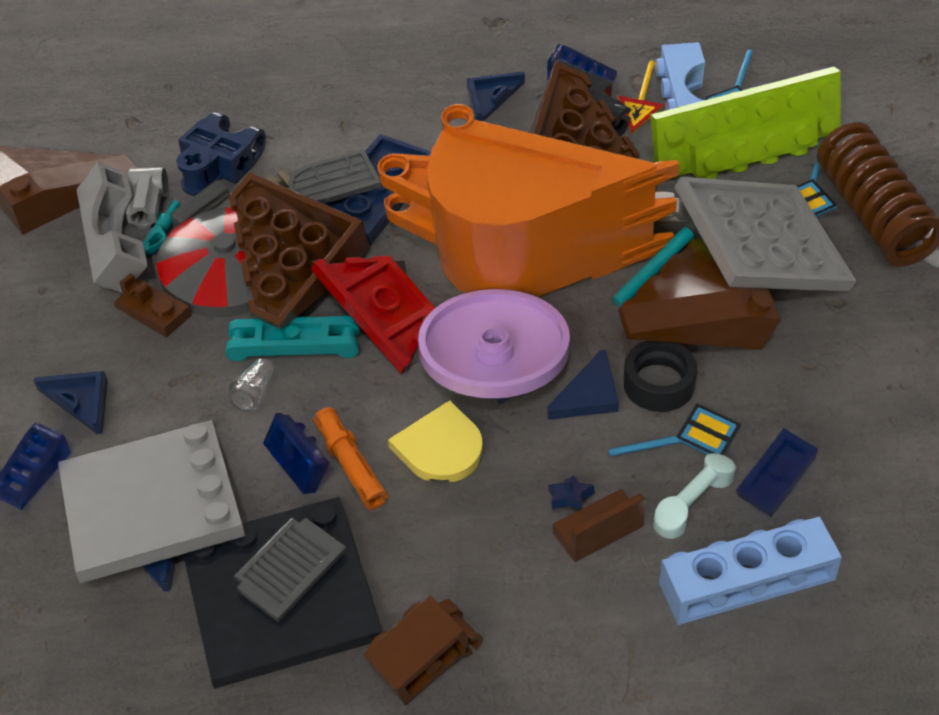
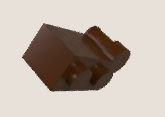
M429 595L424 601L409 607L404 613L402 620L392 629L377 635L371 642L369 649L363 654L372 669L406 706L459 659V654L463 658L473 654L468 645L470 644L477 650L483 641V637L477 634L462 618L463 612L450 599H445L438 603Z

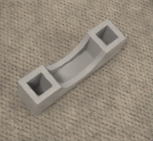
M98 161L76 190L93 283L122 293L119 282L130 273L134 275L136 280L148 265L143 242L122 234L124 213L132 197L128 174Z

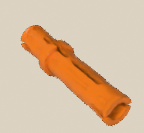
M326 407L315 414L316 417H313V423L325 439L326 450L329 455L338 460L349 481L359 494L365 508L368 510L379 508L386 502L384 499H388V493L380 484L365 457L356 445L357 438L351 430H347L334 408Z

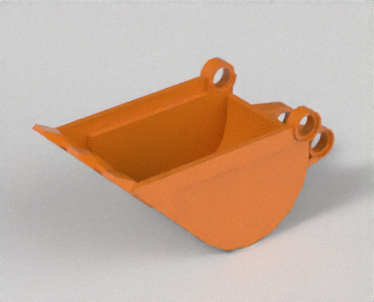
M464 104L450 105L442 112V132L430 156L389 154L383 157L377 166L380 183L383 187L395 192L384 200L387 219L393 224L435 244L442 272L459 291L464 293L488 289H504L540 297L592 276V280L650 258L656 255L675 236L673 232L653 233L654 222L676 212L677 209L675 197L655 199L656 185L679 175V162L677 160L653 163L474 120L473 110ZM457 118L467 120L466 124L458 127L449 124L451 120ZM395 167L404 170L398 176L385 174L387 170ZM401 202L410 205L408 209L401 212L391 209L395 204Z

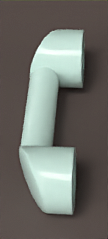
M711 453L706 455L703 470L677 496H669L658 504L653 523L655 531L664 538L673 539L680 537L686 530L688 508L709 486L724 488L733 482L736 471L734 462L721 454Z

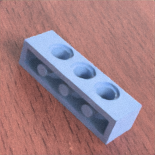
M820 516L808 520L797 519L783 527L769 531L757 530L746 537L729 542L717 541L707 548L693 552H677L662 560L659 584L677 625L835 581L842 556ZM742 565H748V566H751V567H753V568H746V567H743ZM702 576H709V577H712V578H714V579H713V580H709V579L703 578Z

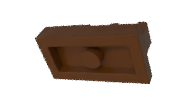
M132 273L119 282L122 295L115 300V308L166 338L192 316L188 305L141 279L136 282Z

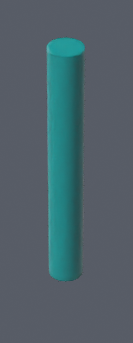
M683 227L611 298L613 303L620 308L627 299L630 300L650 277L655 276L672 256L694 238L692 231L687 227Z

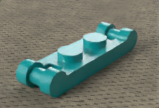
M351 316L296 317L283 329H279L260 319H236L229 323L228 336L231 340L226 343L225 355L233 361H242L247 356L338 354L343 358H353L359 351V341L356 337L359 335L360 326Z

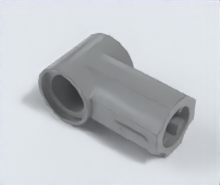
M165 167L129 169L128 178L132 197L127 205L126 217L128 223L134 224L138 229H148L158 219L161 198L167 197L168 176Z

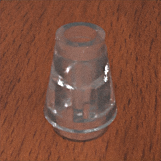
M257 359L231 382L228 398L236 409L243 412H252L263 405L275 372L272 363L266 359Z

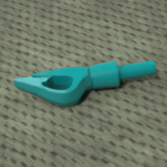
M173 200L166 213L160 214L154 227L143 241L146 258L158 253L163 241L167 237L166 232L173 224L171 213L181 205L179 201Z

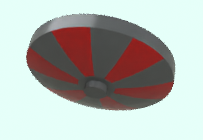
M231 207L209 210L184 221L171 231L158 251L156 266L163 291L188 305L190 311L194 314L210 317H230L250 312L248 300L253 299L251 287H246L241 261L245 260L243 248H239L234 223L238 222L237 212L232 211Z

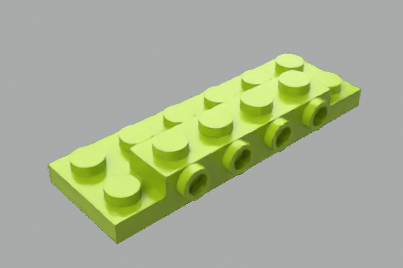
M831 67L651 114L654 162L677 160L679 162L678 176L692 173L696 178L716 179L718 172L730 169L732 172L746 171L750 163L758 161L763 164L776 163L779 160V156L790 153L793 156L805 155L808 153L809 147L818 145V138L826 137L832 131L841 127V71Z

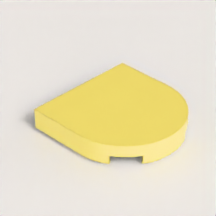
M450 400L388 439L389 448L415 475L427 481L436 479L456 482L466 478L478 467L483 450L482 436L479 429Z

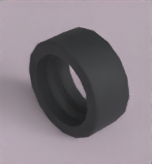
M644 341L629 351L624 364L623 382L624 390L631 401L639 407L653 412L672 411L681 408L690 401L695 391L697 362L687 348L680 343ZM651 365H664L680 373L682 379L668 386H657L644 381L638 376L637 372Z

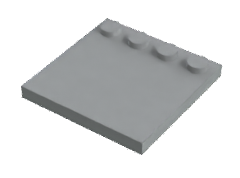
M680 177L674 188L729 287L850 291L856 283L855 277L796 185Z
M212 420L58 462L75 573L80 584L245 536Z

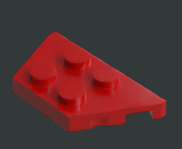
M390 255L373 256L370 259H363L361 257L346 258L344 263L326 264L325 259L316 260L311 271L400 374L405 372L418 346L420 327L425 318L435 309L433 304Z

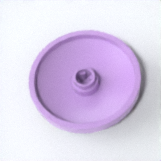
M504 289L479 290L461 294L445 301L425 318L418 336L419 356L429 376L451 391L477 398H508L534 391L549 383L561 372L569 357L570 333L568 325L560 312L551 304L536 296Z

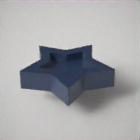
M574 475L569 479H565L564 483L548 485L549 493L553 496L551 500L552 509L565 506L581 509L583 500L595 493L594 485L579 483Z

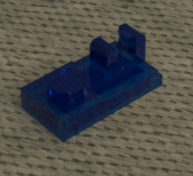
M275 413L264 439V446L303 494L316 493L330 462L315 445L316 438L314 436L307 437L304 434L306 426L303 423L294 422L289 414Z
M783 428L736 489L737 496L772 517L815 460L818 448Z

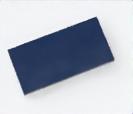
M381 134L365 151L378 177V163L386 155H431L429 150ZM395 167L387 170L385 174L398 176L404 170ZM382 185L380 188L329 202L325 205L362 220L368 243L371 246L390 222L386 216L384 200L395 192ZM397 203L391 209L399 211L404 203Z

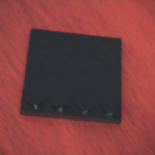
M340 497L243 522L242 526L245 536L183 554L214 689L371 644L373 639L382 633ZM291 518L299 523L307 518L346 546L347 551L278 623L237 591V587L241 583L234 578V575Z

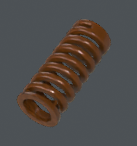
M852 122L832 131L818 148L817 162L822 170L828 174L829 180L836 186L837 191L845 198V202L853 210L854 215L862 222L864 229L871 234L872 240L880 247L887 261L897 267L908 266L932 254L939 246V218L936 217V213L930 206H926V200L921 194L917 193V188L912 182L908 181L907 175L903 170L898 169L897 162L889 156V152L880 144V140L873 134L871 128L862 122ZM856 134L844 140L838 147L836 146L842 138L847 135ZM862 145L861 148H859V149H857L856 151H854L853 153H851V154L842 162V160L844 159V157H845L851 150H853L854 148H856V147ZM933 228L932 235L929 238H925V236ZM920 240L923 241V244L919 245L916 248L906 251H897L898 249H904L906 247H909Z

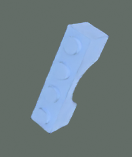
M699 42L662 45L661 58H656L655 70L657 78H662L660 88L662 98H667L666 110L704 101L690 93L702 88L705 60Z

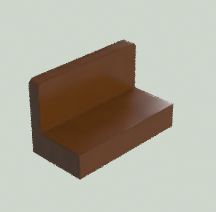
M620 489L553 523V534L573 561L577 562L644 527L646 499L642 494L629 499L625 492Z

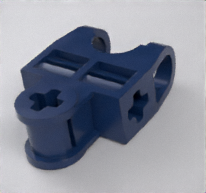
M213 112L198 121L178 139L181 154L177 157L176 162L178 169L183 174L181 180L182 190L188 195L195 196L212 182L222 178L236 184L256 164L262 155L266 143L265 131L252 126L239 132L229 133L230 120L228 116L218 112Z

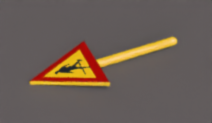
M649 61L638 99L617 95L619 101L632 109L629 114H625L631 117L628 126L631 135L651 119V114L659 112L665 105L645 101L655 65L654 61Z

